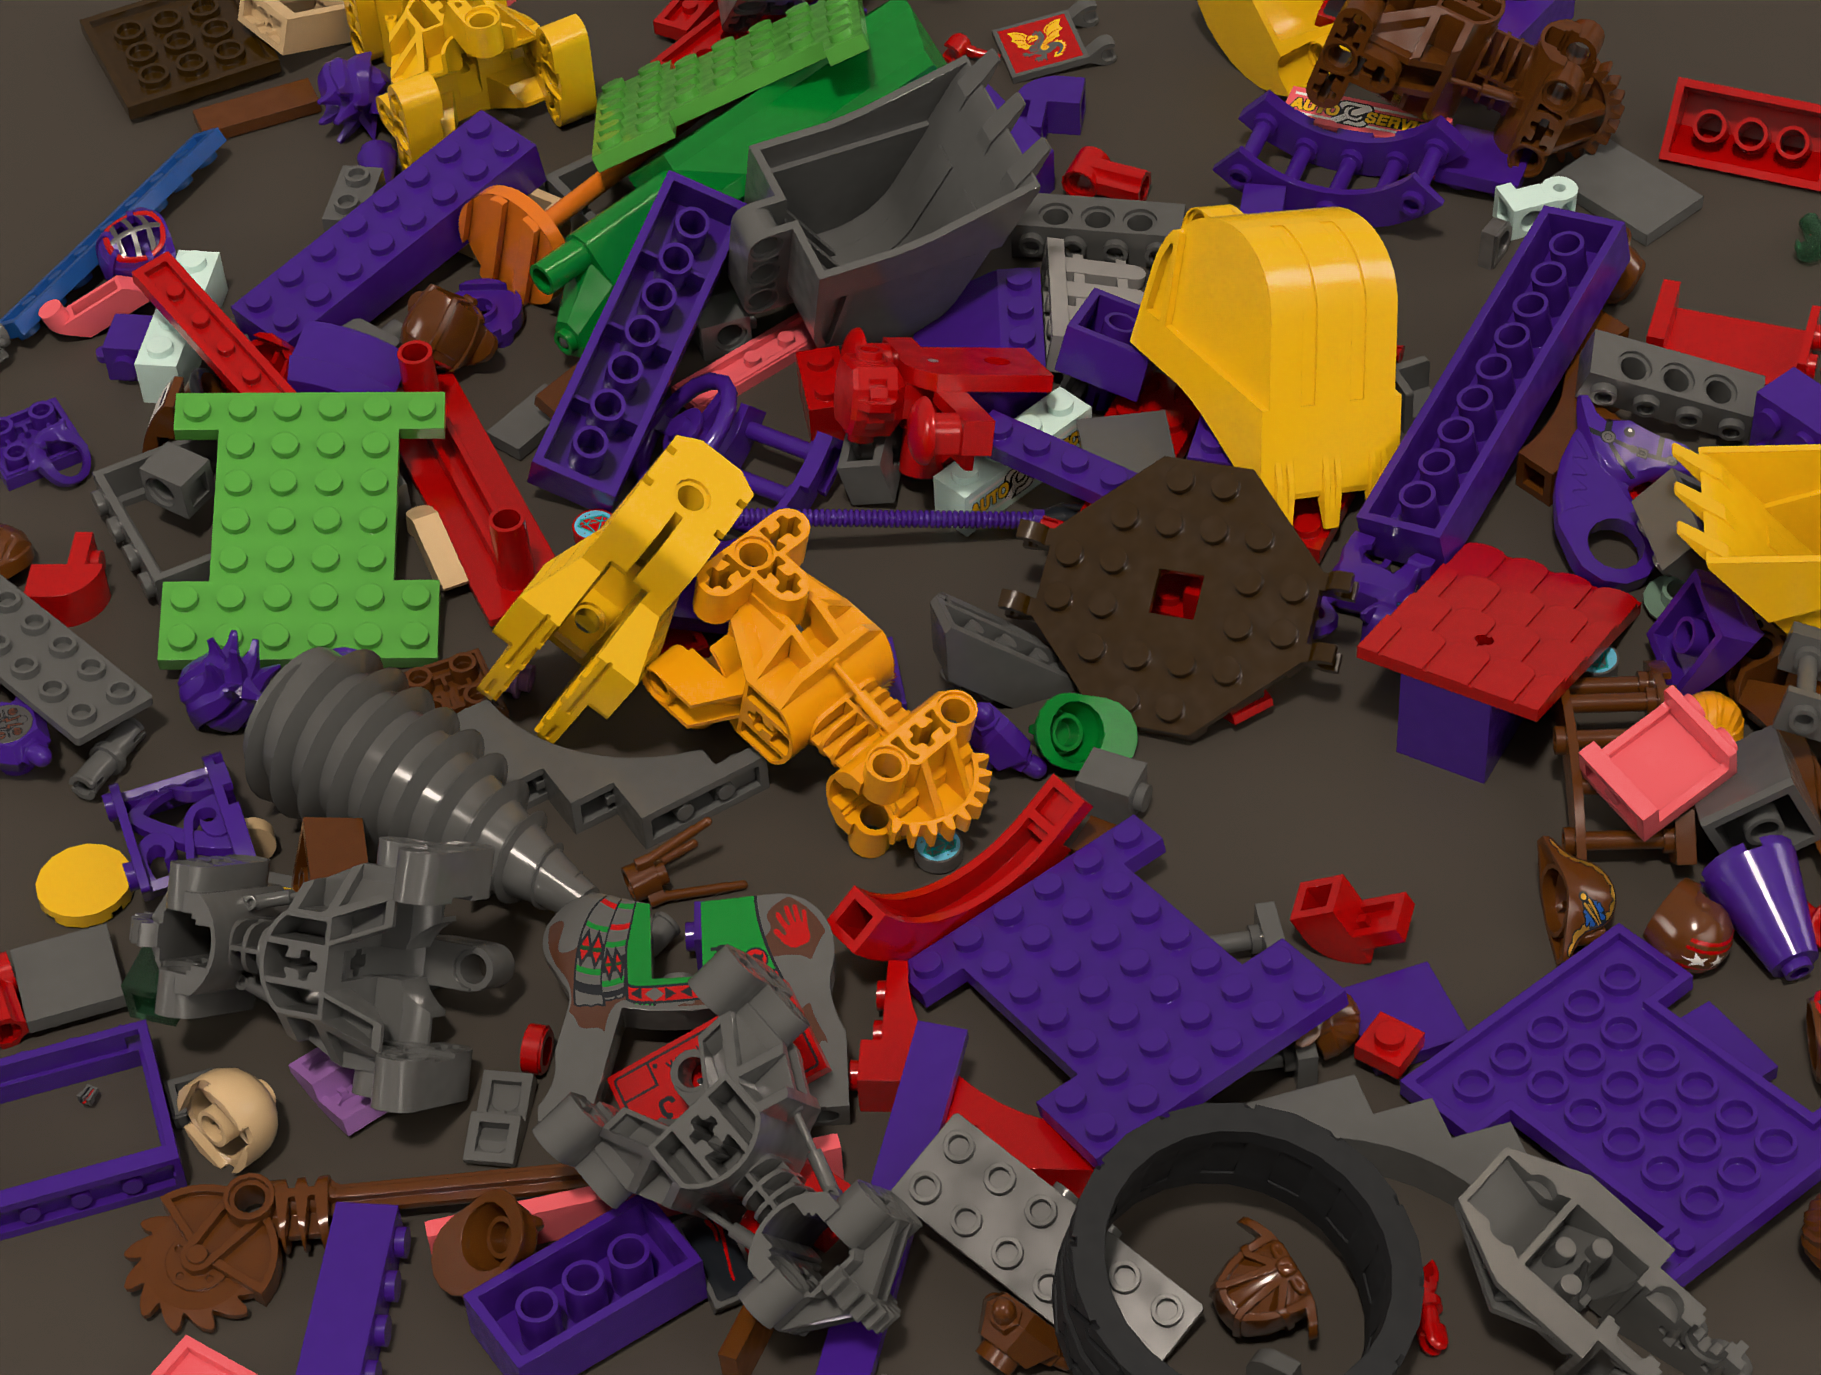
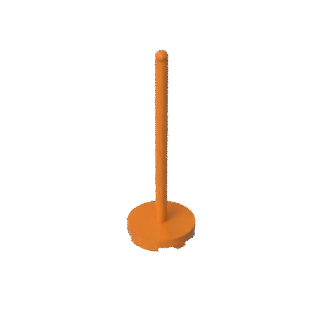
M709 112L677 126L676 137ZM674 139L600 173L597 171L546 211L530 197L512 187L493 185L484 189L463 206L459 216L460 238L462 243L466 240L469 241L471 249L480 263L479 275L481 278L497 279L505 282L507 290L514 294L516 290L520 294L523 307L528 303L542 305L552 301L563 292V287L551 295L544 294L534 284L530 275V267L565 243L558 228Z

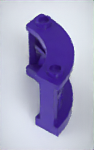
M220 751L201 757L204 768L122 793L118 783L108 785L110 793L101 795L109 821L119 820L132 860L122 864L130 891L133 892L141 889L145 902L165 895L168 890L169 875L155 879L151 872V863L157 857L165 858L169 873L170 861L178 860L177 850L186 852V859L198 858V855L209 857L232 854L256 856L240 804L236 801L233 792L234 787L227 766ZM189 803H195L185 815L184 828L168 825L149 818L150 815ZM208 818H213L212 821H203ZM199 824L202 831H197ZM133 831L144 836L138 845Z

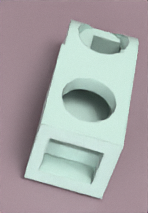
M1562 176L1550 177L1545 179L1542 184L1538 183L1516 189L1511 182L1495 187L1492 216L1511 223L1512 236L1510 241L1523 238L1528 233L1544 205L1575 212L1578 186L1573 180Z

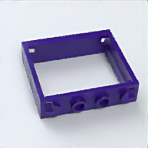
M146 1019L81 1037L69 1038L59 1043L29 1051H21L14 1055L0 1058V1104L142 1066L161 1143L159 1147L0 1190V1241L160 1197L168 1192L188 1186L156 1051Z

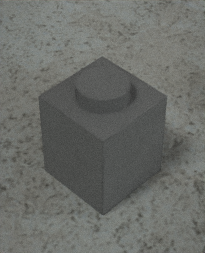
M1093 747L1075 779V791L1094 806L1086 816L1090 817L1092 815L1116 825L1133 814L1137 815L1138 812L1144 813L1152 797L1153 787L1147 784V763Z

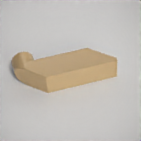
M421 505L409 509L406 512L407 531L414 537L432 579L440 580L443 592L468 584V577L438 511L429 505Z

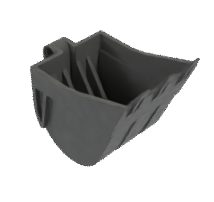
M991 48L974 65L971 64L967 55H964L844 116L749 146L744 202L747 205L737 210L731 220L727 267L728 279L746 312L751 314L761 313L794 302L817 348L839 345L841 354L844 339L853 328L860 327L863 330L867 343H882L883 337H913L914 333L937 320L950 309L989 252L1004 244L1040 191L1041 186L1036 176L1051 152V146L1047 139L1041 137L1022 154L1010 132L1026 106L1023 97L1019 92H1016L997 109L985 89L1001 61L995 49Z

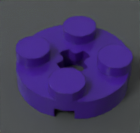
M472 279L459 284V291L455 294L460 296L465 294L471 295L477 299V307L480 311H486V314H483L485 318L484 326L497 336L498 348L510 346L515 340L514 334L521 328L524 320L520 294L516 290L515 294L507 290V284L497 279Z

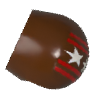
M1684 878L1659 906L1643 933V938L1648 944L1691 974H1699L1714 969L1726 958L1733 945L1734 929L1726 909L1721 904L1706 898L1700 890L1702 884L1689 878Z

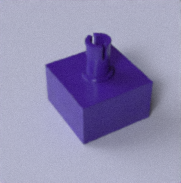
M1094 287L1067 325L1054 370L1089 383L1084 402L1092 407L1095 398L1099 397L1095 410L1105 411L1112 404L1114 394L1137 402L1159 368L1129 342L1140 305Z

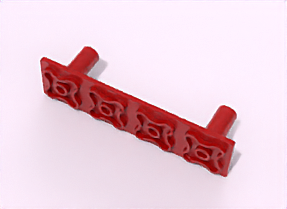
M421 340L409 341L401 345L397 351L403 387L397 388L396 392H445L446 428L445 439H400V459L424 504L432 506L438 511L468 577V586L488 624L496 626L543 565L555 558V555L453 372L437 375L431 345Z

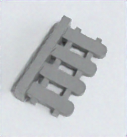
M1047 237L1040 269L1046 368L1051 372H1059L1054 370L1067 325L1094 287L1141 305L1144 292L1139 289L1144 286L1145 270L1139 266L1126 264V260L1115 259V263L1083 259V255L1079 254L1065 257L1064 239Z

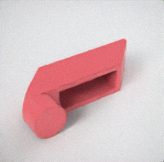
M116 275L67 307H64L57 299L46 302L39 309L38 315L53 332L62 335L92 338L111 326L115 313L130 314L150 300L134 284L133 277Z

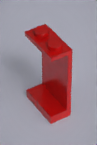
M1668 279L1663 280L1646 336V343L1764 375L1765 386L1793 367L1810 378H1815L1819 355L1812 353L1813 350L1821 352V325L1819 324L1821 306L1812 305L1806 330L1678 308L1681 282Z

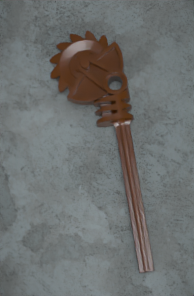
M559 1163L339 1184L333 1181L330 1175H321L318 1177L315 1186H308L306 1177H300L296 1181L295 1188H289L286 1179L269 1180L258 1173H246L234 1178L227 1186L215 1184L186 1186L160 1197L168 1216L150 1217L140 1223L143 1231L149 1234V1236L132 1244L124 1253L125 1258L130 1262H138L127 1276L124 1287L127 1292L143 1289L139 1305L143 1318L152 1317L161 1308L166 1325L173 1333H178L182 1329L185 1318L200 1330L213 1333L216 1329L215 1315L230 1319L248 1316L247 1307L242 1300L252 1298L263 1306H268L278 1288L282 1275L283 1255L280 1242H282L286 1255L291 1254L294 1241L302 1240L305 1253L311 1251L314 1239L321 1238L325 1249L336 1202L398 1205L399 1210L472 1203L491 1188L505 1189L518 1199L545 1196L589 1185L574 1167ZM263 1204L261 1208L254 1212H244L251 1205Z

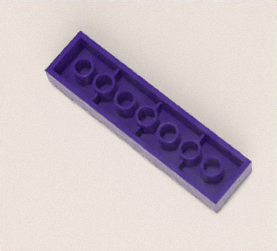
M480 110L230 306L241 332L244 335L247 334L250 341L257 339L253 334L258 332L273 333L295 348L304 328L305 320L340 326L358 318L371 322L469 243L468 240L462 243L460 238L459 216L463 206L472 198L493 185L512 187L528 196L547 181L536 144L488 113Z
M668 171L535 453L527 479L528 483L585 508L603 509L610 513L612 512L727 262L732 217L737 210L747 205V203L674 171Z

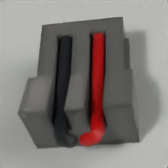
M87 1084L83 1091L77 1095L78 1101L92 1106L99 1089Z

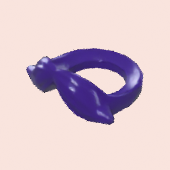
M64 418L42 429L26 451L29 461L28 471L34 472L37 470L48 481L58 487H72L81 483L89 475L91 468L89 447L80 436L66 427V420ZM42 441H56L75 446L82 457L80 472L72 477L59 473L51 460L46 456V451L41 449L39 444Z

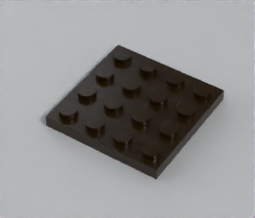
M141 0L79 20L84 37L130 120L146 117L160 110L187 104L192 100L213 93L224 92L232 87L254 80H262L267 76L282 72L280 60L274 49L238 21L240 0Z

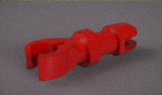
M1432 1259L1423 1267V1287L1425 1288L1421 1321L1416 1333L1418 1343L1424 1353L1430 1356H1437L1442 1350L1447 1348L1449 1338L1446 1326L1440 1321L1439 1314L1443 1311L1441 1297L1435 1294L1437 1282L1439 1281V1271Z

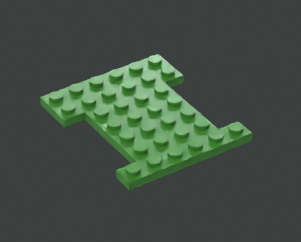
M818 0L817 3L810 6L808 2H803L786 11L787 16L772 23L770 19L756 23L748 29L750 34L737 40L730 36L716 42L711 46V52L697 57L695 53L687 55L676 61L674 66L671 60L663 64L660 61H653L638 70L639 75L627 81L620 77L606 83L601 87L602 92L598 93L592 148V160L598 172L605 171L676 138L677 126L820 60L827 58L830 66H833L870 49L863 1Z
M445 392L176 393L174 416L175 440H218L209 581L163 582L157 658L159 670H182L190 662L209 651L207 640L212 637L220 649H223L228 641L231 630H236L238 633L240 656L246 655L253 639L259 640L260 668L280 664L282 669L301 653L316 647H329L331 649L347 647L357 650H372L380 656L383 668H414L439 661L440 580H395L400 439H445Z

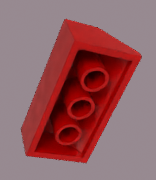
M1678 77L1659 159L1821 192V105Z

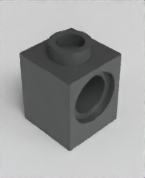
M735 290L710 296L692 336L704 362L723 357L752 340L751 330L757 328L755 314L744 310Z
M168 441L139 468L147 501L187 519H190L215 494V481L210 460Z

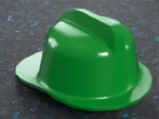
M1061 693L1048 699L1040 709L1035 723L1028 727V733L1034 735V742L1038 751L1052 765L1073 771L1081 770L1093 747L1132 758L1138 743L1137 725L1131 713L1123 705L1108 698L1076 693Z

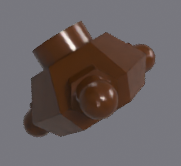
M1005 1291L1000 1293L992 1292L985 1296L982 1302L978 1333L984 1339L975 1352L1006 1375H1012L1018 1365L1028 1369L1038 1363L1069 1371L1053 1326Z

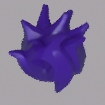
M371 51L354 55L348 60L336 57L326 62L319 72L317 83L321 98L317 100V103L325 105L326 111L318 123L319 125H327L333 122L338 126L342 124L344 127L337 138V142L340 144L351 136L360 125L375 140L377 121L380 116L376 106V97L388 92L387 88L391 85V81L384 72L372 65Z
M231 630L228 641L223 649H220L213 637L208 639L209 651L186 665L178 680L180 702L185 704L190 721L197 731L201 730L205 725L217 731L228 733L245 728L259 697L269 684L270 679L281 669L280 664L260 668L258 639H253L246 655L240 656L238 633L236 630Z

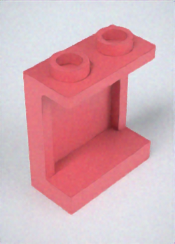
M1671 685L1664 690V702L1604 748L1601 749L1593 741L1579 751L1578 755L1582 777L1628 826L1646 842L1737 773L1738 746L1733 737L1724 728L1719 727L1715 729L1705 718L1702 706L1691 694L1687 693L1683 696L1674 685Z

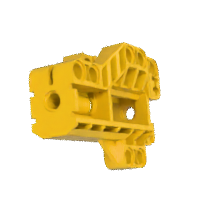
M676 435L604 525L596 532L545 563L492 630V633L507 643L508 647L483 678L476 690L489 700L497 701L519 672L526 667L538 649L540 650L546 641L550 640L582 666L535 727L536 736L554 744L587 705L607 720L647 673L648 670H644V668L661 653L680 593L693 580L721 541L718 538L721 540L724 538L743 512V509L753 498L754 493L743 472L704 441ZM576 623H578L580 626H582L584 629H586L589 633H586V632L582 631V630L576 625Z

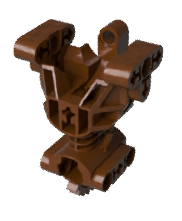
M1346 0L1335 19L1306 86L1309 100L1321 108H1332L1338 105L1350 83H1353L1374 93L1390 105L1426 122L1440 115L1444 118H1451L1456 113L1462 99L1466 96L1474 100L1473 103L1476 105L1480 103L1487 106L1489 111L1493 109L1501 113L1494 128L1493 137L1497 147L1504 154H1508L1507 163L1510 168L1512 166L1519 167L1524 148L1531 149L1536 153L1532 154L1525 170L1524 178L1538 175L1543 170L1550 154H1556L1560 163L1564 162L1568 152H1571L1575 159L1581 157L1584 150L1592 155L1595 154L1599 143L1605 146L1608 144L1612 133H1615L1619 126V119L1625 109V106L1621 104L1625 96V90L1617 89L1621 75H1608L1613 62L1606 61L1601 63L1597 58L1605 39L1604 30L1600 24L1590 19H1579L1577 21L1570 19L1557 20L1544 27L1537 43L1533 46L1524 42L1525 39L1522 37L1518 39L1512 36L1511 32L1505 33L1498 29V24L1506 7L1505 0ZM1575 42L1583 43L1588 48H1582L1578 46ZM1339 45L1346 47L1350 52L1343 50ZM1329 72L1336 75L1333 82L1328 80ZM1558 83L1565 84L1566 87L1558 85Z

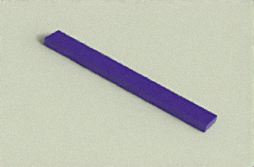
M917 1021L871 1184L891 1191L945 1125L969 1040L968 1029ZM914 1234L907 1241L891 1287L890 1294L895 1299ZM861 1321L829 1327L815 1375H875L887 1329L883 1333L876 1334L872 1329L869 1331Z

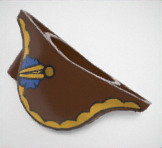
M1542 836L1537 840L1541 903L1547 934L1556 964L1559 966L1572 957L1577 946H1587L1606 932L1604 926L1610 921L1615 912L1617 904L1616 892L1609 876L1599 866L1569 854L1550 836Z

